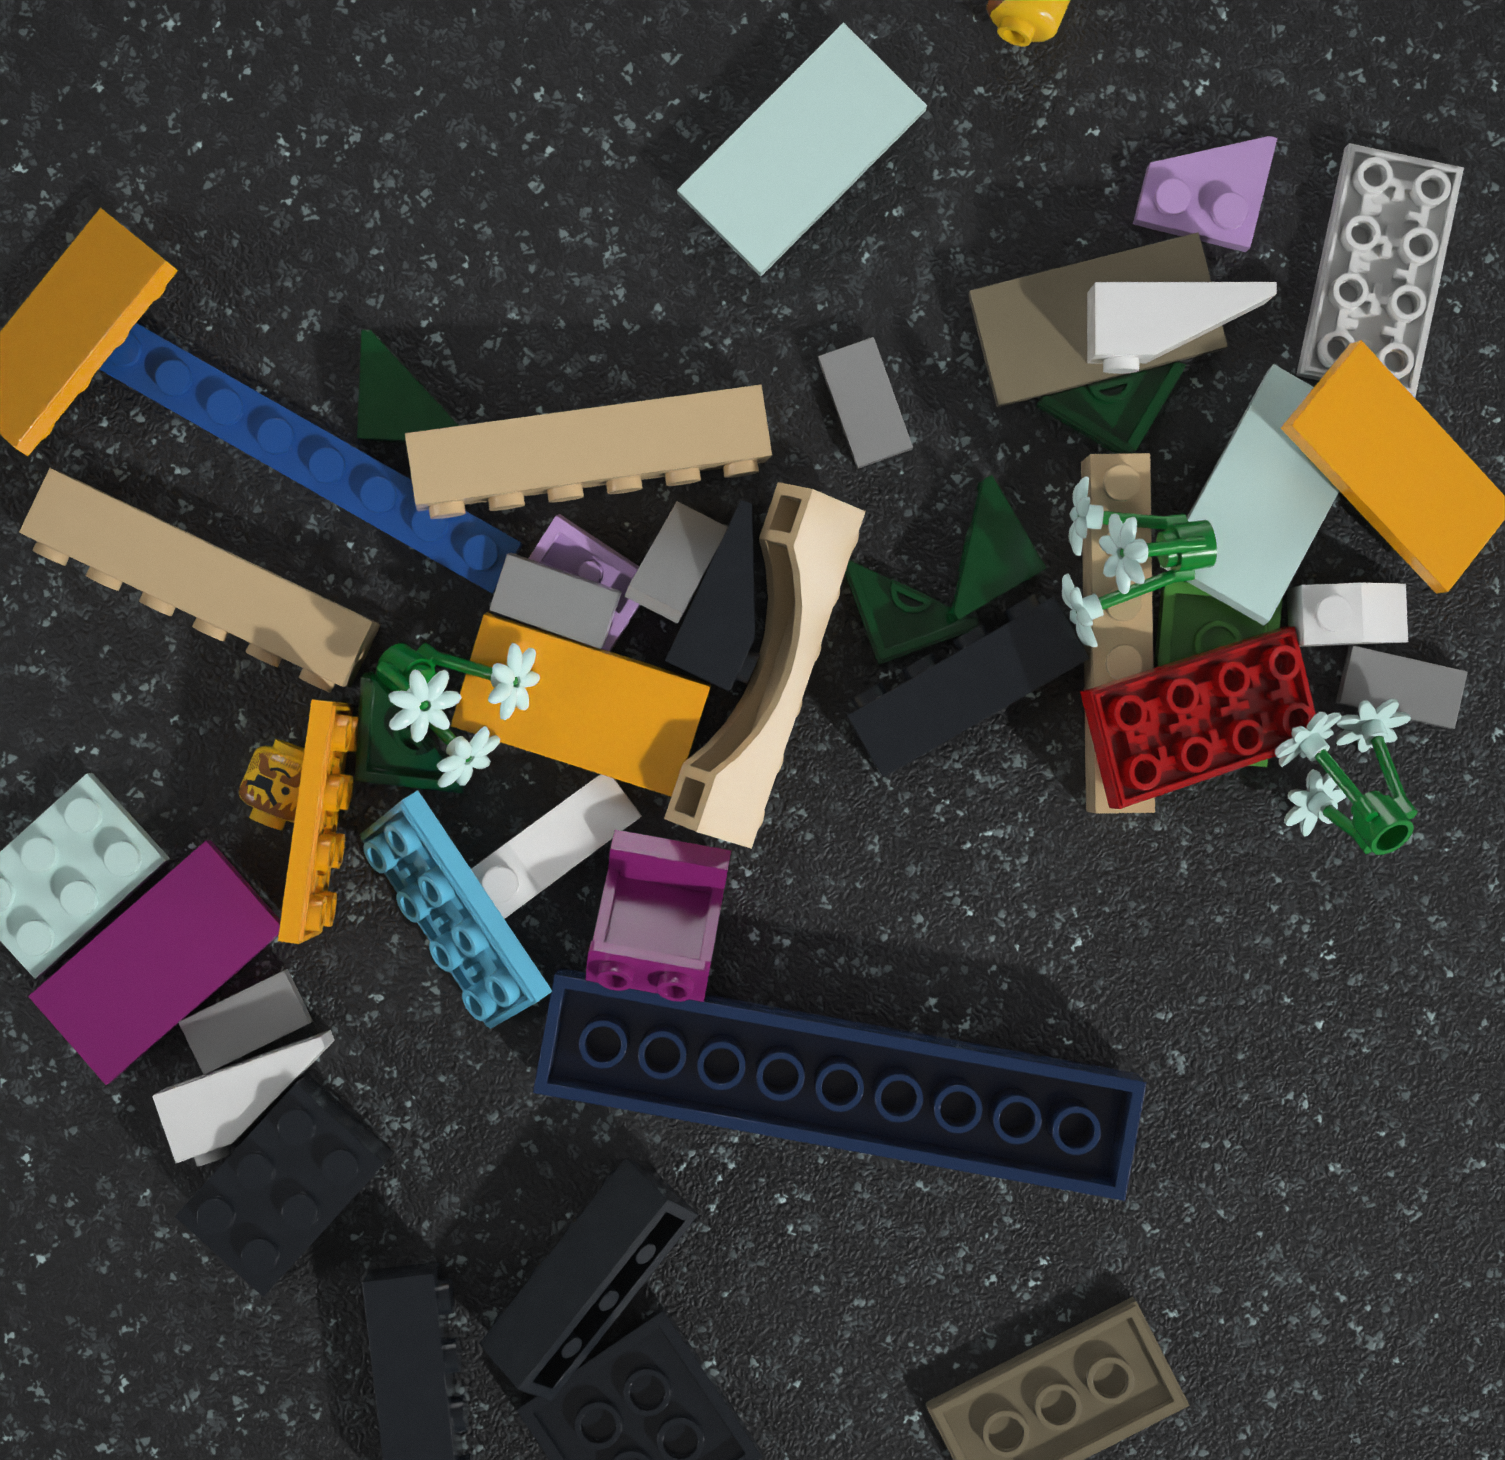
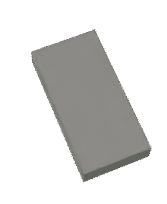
M874 337L818 356L822 373L856 468L859 469L912 450L913 446Z
M677 501L630 582L625 597L678 624L709 568L728 527Z
M508 553L489 610L601 649L604 647L622 591L529 558Z
M1348 646L1336 703L1359 708L1360 702L1368 700L1376 710L1383 702L1389 699H1397L1399 707L1396 712H1406L1410 715L1412 721L1455 729L1468 672L1362 647Z
M288 969L181 1020L179 1025L205 1075L311 1023L313 1020Z

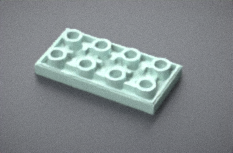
M843 22L682 184L677 193L761 277L926 111L927 105Z
M1274 364L1264 376L1187 516L1188 522L1208 520L1213 527L1217 543L1215 565L1211 568L1195 570V579L1187 582L1262 625L1270 621L1339 493V490L1281 429L1283 424L1314 387Z

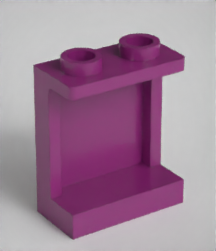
M615 829L595 932L588 951L585 980L597 982L605 988L616 991L630 988L657 993L671 1001L681 1002L690 999L704 1002L731 850Z

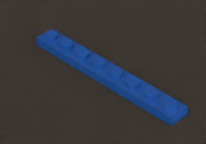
M137 323L129 331L126 340L119 347L115 348L99 368V370L492 594L495 593L507 554L514 553L518 555L524 545L467 511L466 514L461 516L430 519L429 510L417 511L411 479Z

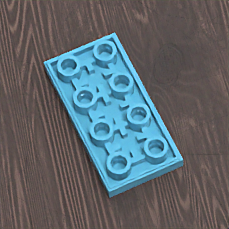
M418 790L401 800L360 834V838L364 843L363 850L367 861L377 872L384 873L397 892V904L401 912L410 921L418 923L430 941L429 950L432 958L441 969L452 974L463 991L462 999L466 1009L475 1019L483 1021L491 1029L537 1003L552 992Z

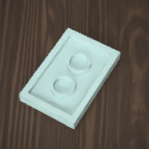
M93 773L85 774L0 852V941L34 979L42 977L171 860Z

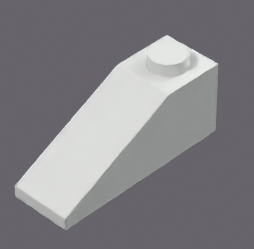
M1095 282L1087 292V363H1103V372L1123 374L1138 372L1139 363H1148L1264 305L1277 294V282Z
M600 774L471 870L505 919L611 840L615 829L623 831L642 817V815L614 778Z
M331 1030L214 1070L205 1075L203 1074L177 1083L154 1094L152 1097L175 1163L194 1157L196 1165L202 1166L230 1155L231 1151L228 1145L244 1135L335 1041Z

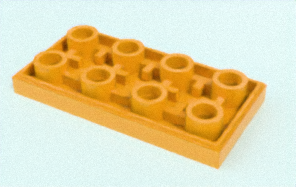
M102 208L96 212L0 331V435L14 448L27 456L30 455L41 440L51 433L56 421L77 395L89 386L94 374L115 348L119 347L126 340L131 328L148 307L161 297L166 285L178 271Z
M1362 340L1348 345L1281 427L1283 432L1436 594L1449 592L1505 520V495Z
M488 612L483 615L470 661L493 667L496 663L507 666L508 651L512 643L520 647L522 654L528 648H534L536 658L531 671L538 673L540 680L535 686L525 688L529 695V707L526 710H520L515 707L510 718L503 720L500 718L501 702L497 704L488 702L489 694L494 689L491 681L466 674L460 692L462 698L456 706L451 727L476 734L481 728L486 726L490 732L489 737L497 735L501 743L672 797L682 764L689 757L711 683L599 649Z
M311 700L278 941L300 944L322 933L323 926L331 927L334 921L337 893L328 891L331 868H340L345 848V834L336 833L339 810L349 809L353 792V776L345 775L348 751H357L359 717L353 716L354 707L350 703Z

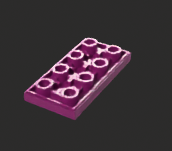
M206 840L28 997L104 1084L107 1085L278 937L281 920L213 842Z

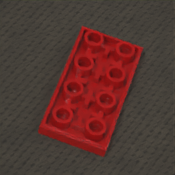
M1295 626L1271 630L1080 692L1108 805L1112 809H1122L1275 757V749L1281 743L1292 738L1291 732L1293 728L1298 726L1307 728L1308 723L1316 714Z

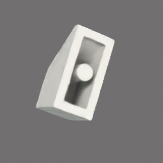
M1314 584L1286 589L1288 626H1295L1300 647L1408 642L1406 584Z

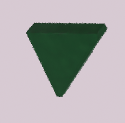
M361 330L357 439L360 441L406 442L405 433L459 426L371 330Z
M1177 361L1173 364L1134 374L1122 375L1048 396L1044 395L1039 399L1036 407L1115 454H1134L1186 365Z
M992 475L983 479L977 486L978 496L971 525L967 529L958 569L960 575L952 609L948 612V617L952 623L1046 569Z
M852 560L848 562L845 577L878 665L963 635L980 625L978 619L968 615L952 623L948 617V612L952 609L951 607L854 563Z
M364 672L361 677L355 781L463 793L465 785H459L456 781L447 787H439L437 784L445 772H441L436 766L447 756L427 733L423 740L415 742L411 738V724L400 730H392L389 727L391 719L403 708L389 701L388 695L391 692L374 673Z

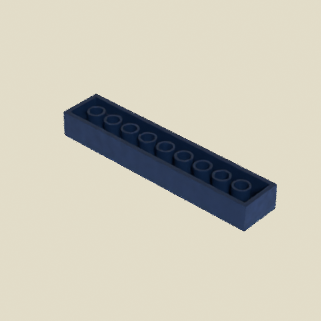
M559 968L554 975L533 1093L1122 1201L1126 1199L1147 1084L1137 1073L706 994L704 1002L690 999L677 1002L665 999L657 993L630 988L616 991L605 988L597 982L586 981V972Z

